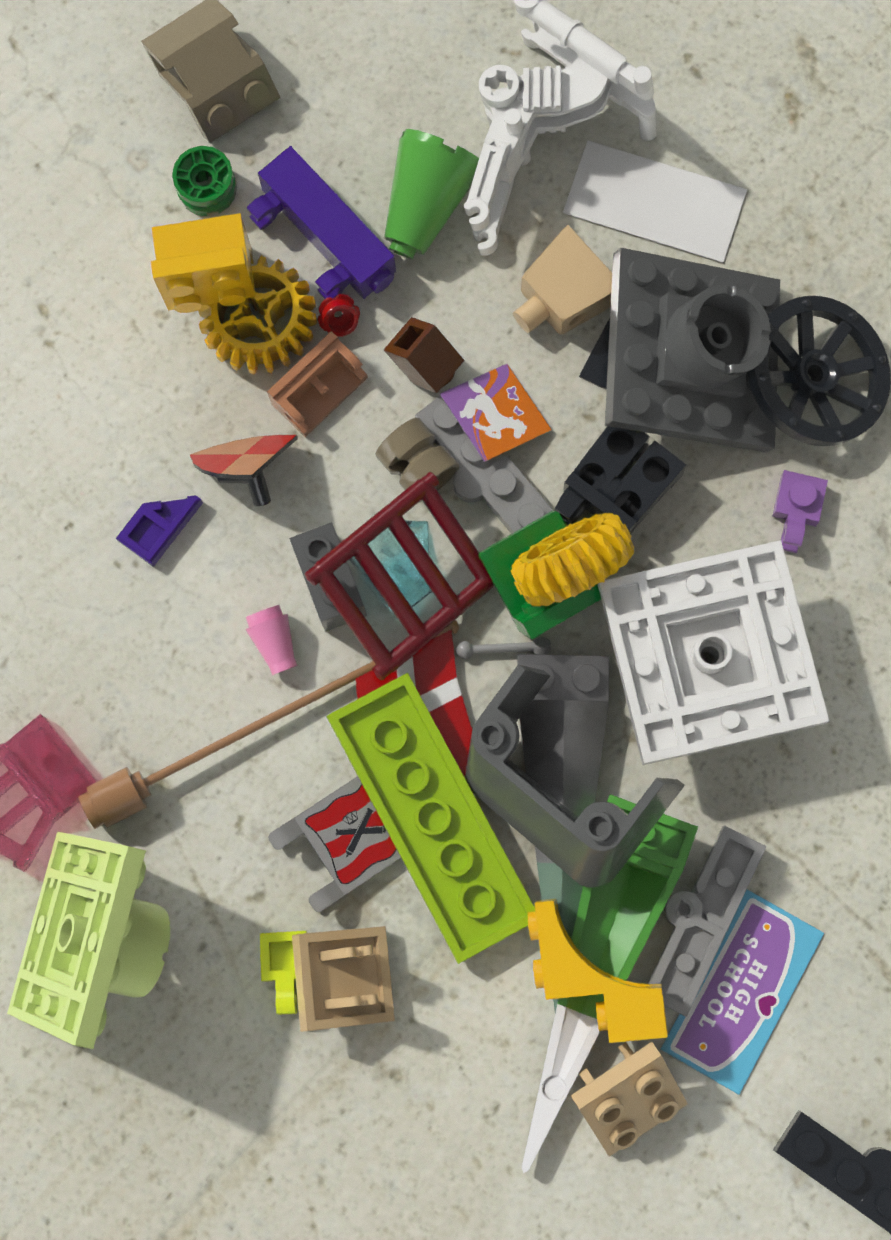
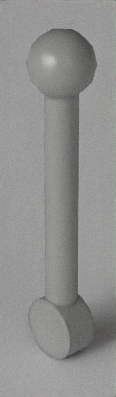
M538 637L533 642L472 645L470 642L463 641L457 645L456 652L459 657L464 659L470 658L473 654L533 651L537 655H546L551 650V642L545 637Z

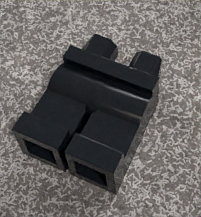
M607 426L575 470L564 481V493L561 495L554 511L559 512L563 521L567 524L576 523L586 510L592 515L613 513V515L619 516L621 522L626 524L630 534H632L634 529L644 520L665 493L682 477L687 464L655 440L645 451L650 436L645 432ZM634 461H637L635 465L630 469V471L626 474V476H624L623 474L628 470Z

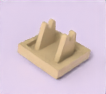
M386 926L292 935L300 1032L395 1021Z
M627 1042L618 1046L625 1060L595 1080L587 1068L579 1072L586 1086L572 1094L571 1097L609 1157L619 1150L630 1147L636 1142L638 1137L659 1123L669 1121L680 1109L688 1105L662 1055L652 1042L635 1053Z

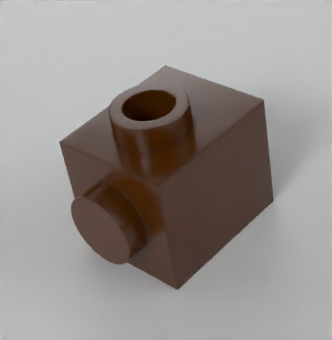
M413 317L407 321L384 348V352L414 385L434 393H438L442 387L450 383L455 375V371L465 361L435 325Z

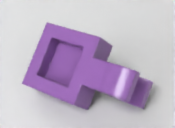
M784 470L781 474L772 517L785 519L781 535V542L785 551L797 553L798 546H802L805 524L816 527L819 523L828 480Z

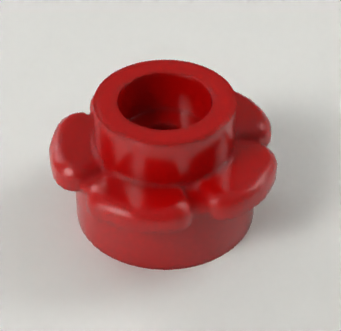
M338 294L334 298L328 297L322 301L318 308L320 313L317 318L319 326L328 333L332 331L337 337L351 334L358 325L360 309L357 305H354L353 298L348 295ZM337 311H341V312H342V315H341V316H339V317H335V316H334V314H335Z

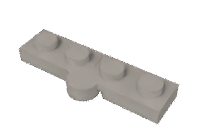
M441 396L437 397L415 415V418H420L434 434L436 445L444 446L459 463V469L455 473L453 484L457 497L462 501L474 503L484 498L488 507L511 534L553 511L505 453L486 462L483 461Z
M725 825L722 826L692 891H678L670 895L664 907L665 917L674 926V929L648 981V984H662L664 1006L686 1017L767 847Z

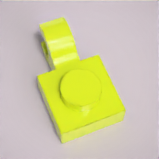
M307 931L260 933L261 981H275L276 1014L278 1015L298 1014L292 935L308 933Z

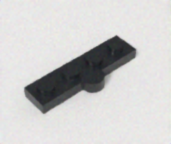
M798 1110L773 1148V1151L891 1234V1151L882 1147H873L862 1155Z

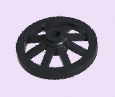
M823 296L794 298L769 313L768 318L771 330L769 340L771 341L768 353L757 367L747 372L752 393L765 416L774 426L789 437L814 446L843 444L871 428L879 419L887 404L891 386V374L885 348L870 323L850 306ZM813 316L821 317L837 324L820 349H814ZM797 317L799 354L778 331L785 321ZM849 334L858 344L864 357L837 363L833 355ZM770 346L788 366L789 371H769ZM867 371L869 373L867 397L838 384L839 378ZM774 386H790L794 391L789 407L781 400ZM827 396L860 411V413L850 423L841 425ZM808 399L811 400L824 426L809 423L801 418Z

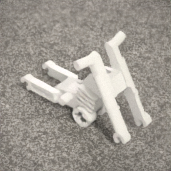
M514 0L517 12L521 16L528 17L533 21L536 32L531 33L528 29H523L521 31L523 42L529 48L542 49L564 65V69H561V65L556 66V68L545 66V69L534 67V70L523 68V75L518 76L515 70L509 66L495 65L485 70L479 79V90L485 105L490 128L483 144L464 209L468 216L479 213L478 216L470 218L469 223L476 241H481L484 238L488 239L478 244V249L482 256L492 254L498 247L497 236L513 187L514 178L520 166H525L531 161L530 148L538 133L546 134V131H550V133H557V131H561V133L566 132V127L588 120L599 114L605 107L608 98H610L616 104L625 107L638 117L640 137L643 140L650 141L657 136L655 100L652 99L654 89L650 69L646 66L634 67L627 62L624 55L584 28V24L578 19L573 20L546 0ZM500 82H505L508 85V88L497 89Z

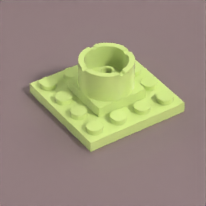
M57 831L7 1014L74 1046L94 1049L96 1037L101 1035L106 1024L107 1013L105 1003L108 992L129 997H144L153 989L165 963L162 960V956L165 952H168L170 920L166 909L162 906L134 899L135 890L141 886L145 876L146 865L143 860L146 850Z

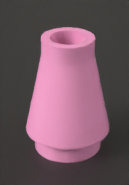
M280 605L245 617L249 626L245 630L266 661L272 675L298 666L294 657L288 614L283 615Z

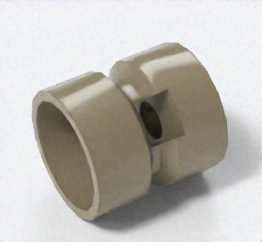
M413 418L399 426L381 443L375 453L378 460L391 475H401L399 482L404 490L428 472H432L439 481V485L436 487L438 491L459 469V463L444 446L435 447L433 445L435 436L420 418Z

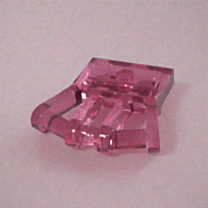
M39 714L6 743L0 744V765L4 764L8 769L0 777V797L18 782L29 794L0 818V854L12 860L13 867L22 872H25L32 864L54 823L80 802L78 796L88 792V786L98 781L42 714ZM39 807L43 813L25 844L22 845L4 835L35 808Z

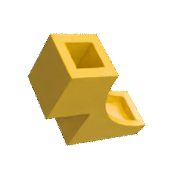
M557 899L536 901L535 911L528 912V928L530 940H539L541 959L533 960L534 980L536 989L544 988L546 1000L603 994L604 1001L596 1002L597 1022L599 1031H608L609 1043L667 1038L668 1030L662 984L631 982L603 971L587 959L571 940L563 925Z

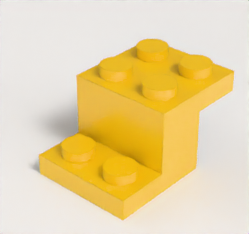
M241 213L151 227L156 260L151 261L152 275L168 311L175 310L180 313H190L199 310L202 307L201 305L220 303L224 306H233L245 302L246 298L256 297L251 264H254L252 247Z

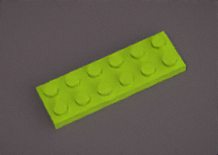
M406 673L327 715L328 722L457 964L528 926V912L535 911V907L409 674Z

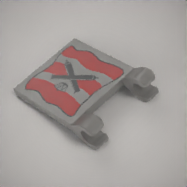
M358 776L275 829L268 836L272 846L276 850H280L304 834L334 879V881L309 897V903L316 912L323 911L401 858Z

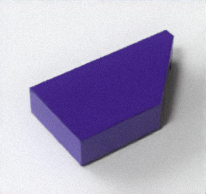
M194 495L187 496L186 499L143 503L116 537V540L154 567L201 507L203 501Z

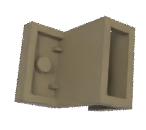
M218 0L203 1L141 41L159 76L186 103L203 137L209 143H212L281 98L259 54L232 30L239 25L234 15Z

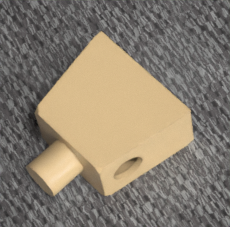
M567 225L522 276L521 292L528 301L513 312V316L520 327L527 333L533 331L546 320L560 335L565 334L611 308L612 272L575 231Z

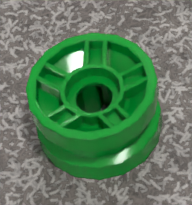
M197 146L182 153L174 163L172 172L174 187L179 199L187 210L196 215L207 216V214L217 211L220 214L229 208L235 199L237 185L231 163L223 152L214 147ZM208 177H212V182L208 186L203 187L197 184V182L202 183L207 181Z

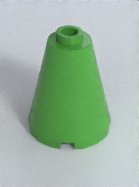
M413 129L403 131L399 139L384 238L391 242L389 250L409 259H413L415 253L422 255L426 253L470 189L479 161L476 155L458 145L456 150L442 144L444 139Z

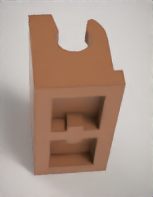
M331 331L277 381L267 393L272 406L306 437L350 396L368 376L361 368L363 364Z

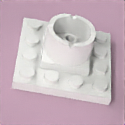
M781 540L605 580V582L598 583L642 765L814 727L829 722ZM701 653H710L714 658V664L706 663L701 658Z

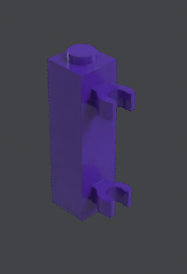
M291 145L258 172L262 191L265 195L257 197L247 206V210L252 214L249 216L250 219L260 230H263L282 211L334 268L323 273L315 281L319 286L317 292L324 299L328 297L334 298L338 294H342L349 284L363 299L373 291L376 294L382 292L390 285L394 279V273H396L394 255Z

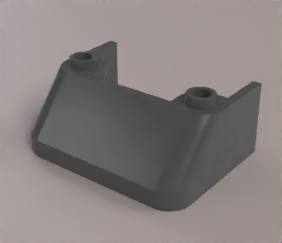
M518 664L474 724L465 773L466 781L471 791L577 883L590 888L605 886L616 877L685 785L678 779L657 777L629 814L613 803L595 802L587 806L577 817L509 759L519 743L520 736L516 722L550 677L544 670Z

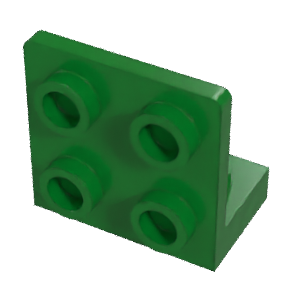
M557 511L547 513L479 553V558L518 631L531 640L601 600L598 584H596L590 590H585L576 597H569L561 603L554 602L549 606H532L526 602L523 594L520 595L514 584L515 579L511 570L513 563L519 558L520 554L528 551L530 546L537 544L545 537L566 527L560 513Z

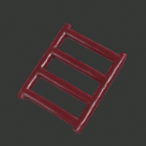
M428 472L421 479L414 482L304 573L307 581L313 586L319 584L376 665L372 667V670L379 680H384L388 675L395 672L494 587L489 574L479 558V551L437 491L436 487L439 485V481L432 472ZM421 500L475 577V580L457 595L403 518V515ZM387 528L442 605V608L424 623L368 545ZM353 556L409 634L390 652L333 573Z

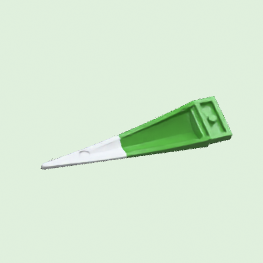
M609 794L607 802L617 805L627 814L636 805V803ZM663 814L610 883L601 887L590 888L583 886L572 941L581 953L597 967L618 978L628 979L684 870L698 826ZM603 994L558 999L523 1158V1173L530 1169L600 1033L597 1022L596 1002L604 1001Z

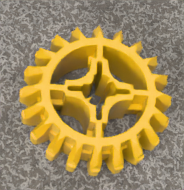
M262 255L259 257L257 265L252 266L255 288H270L273 290L267 293L256 292V297L246 298L245 302L241 303L238 309L230 314V320L223 323L228 306L221 305L220 303L201 305L202 307L198 310L199 315L205 318L200 321L199 328L202 334H207L204 341L208 349H217L215 354L221 362L231 358L230 364L232 369L236 371L247 362L249 373L253 375L257 372L259 364H264L267 372L272 373L274 371L273 362L279 359L284 366L289 367L291 362L288 353L291 351L296 355L302 356L304 349L300 341L311 342L313 339V333L308 327L317 324L316 314L311 312L316 307L315 298L307 295L310 292L309 284L305 280L298 281L299 274L294 267L284 272V264L279 258L271 267H268L266 257ZM249 303H251L255 311L265 315L264 320L267 327H264L260 319L257 320L254 315H251ZM293 306L292 316L288 325L278 335L275 330L276 322L285 316V310ZM250 336L261 338L264 342L246 343L237 340V338L243 340Z
M613 513L595 514L590 518L584 517L582 520L573 524L570 523L567 527L545 537L537 544L530 546L528 551L521 553L512 565L511 573L515 579L514 584L520 595L523 594L526 602L532 606H549L554 602L561 603L569 597H576L579 593L590 590L596 584L605 582L607 577L616 574L619 568L628 563L634 554L632 536L626 524H623L619 516L613 515Z

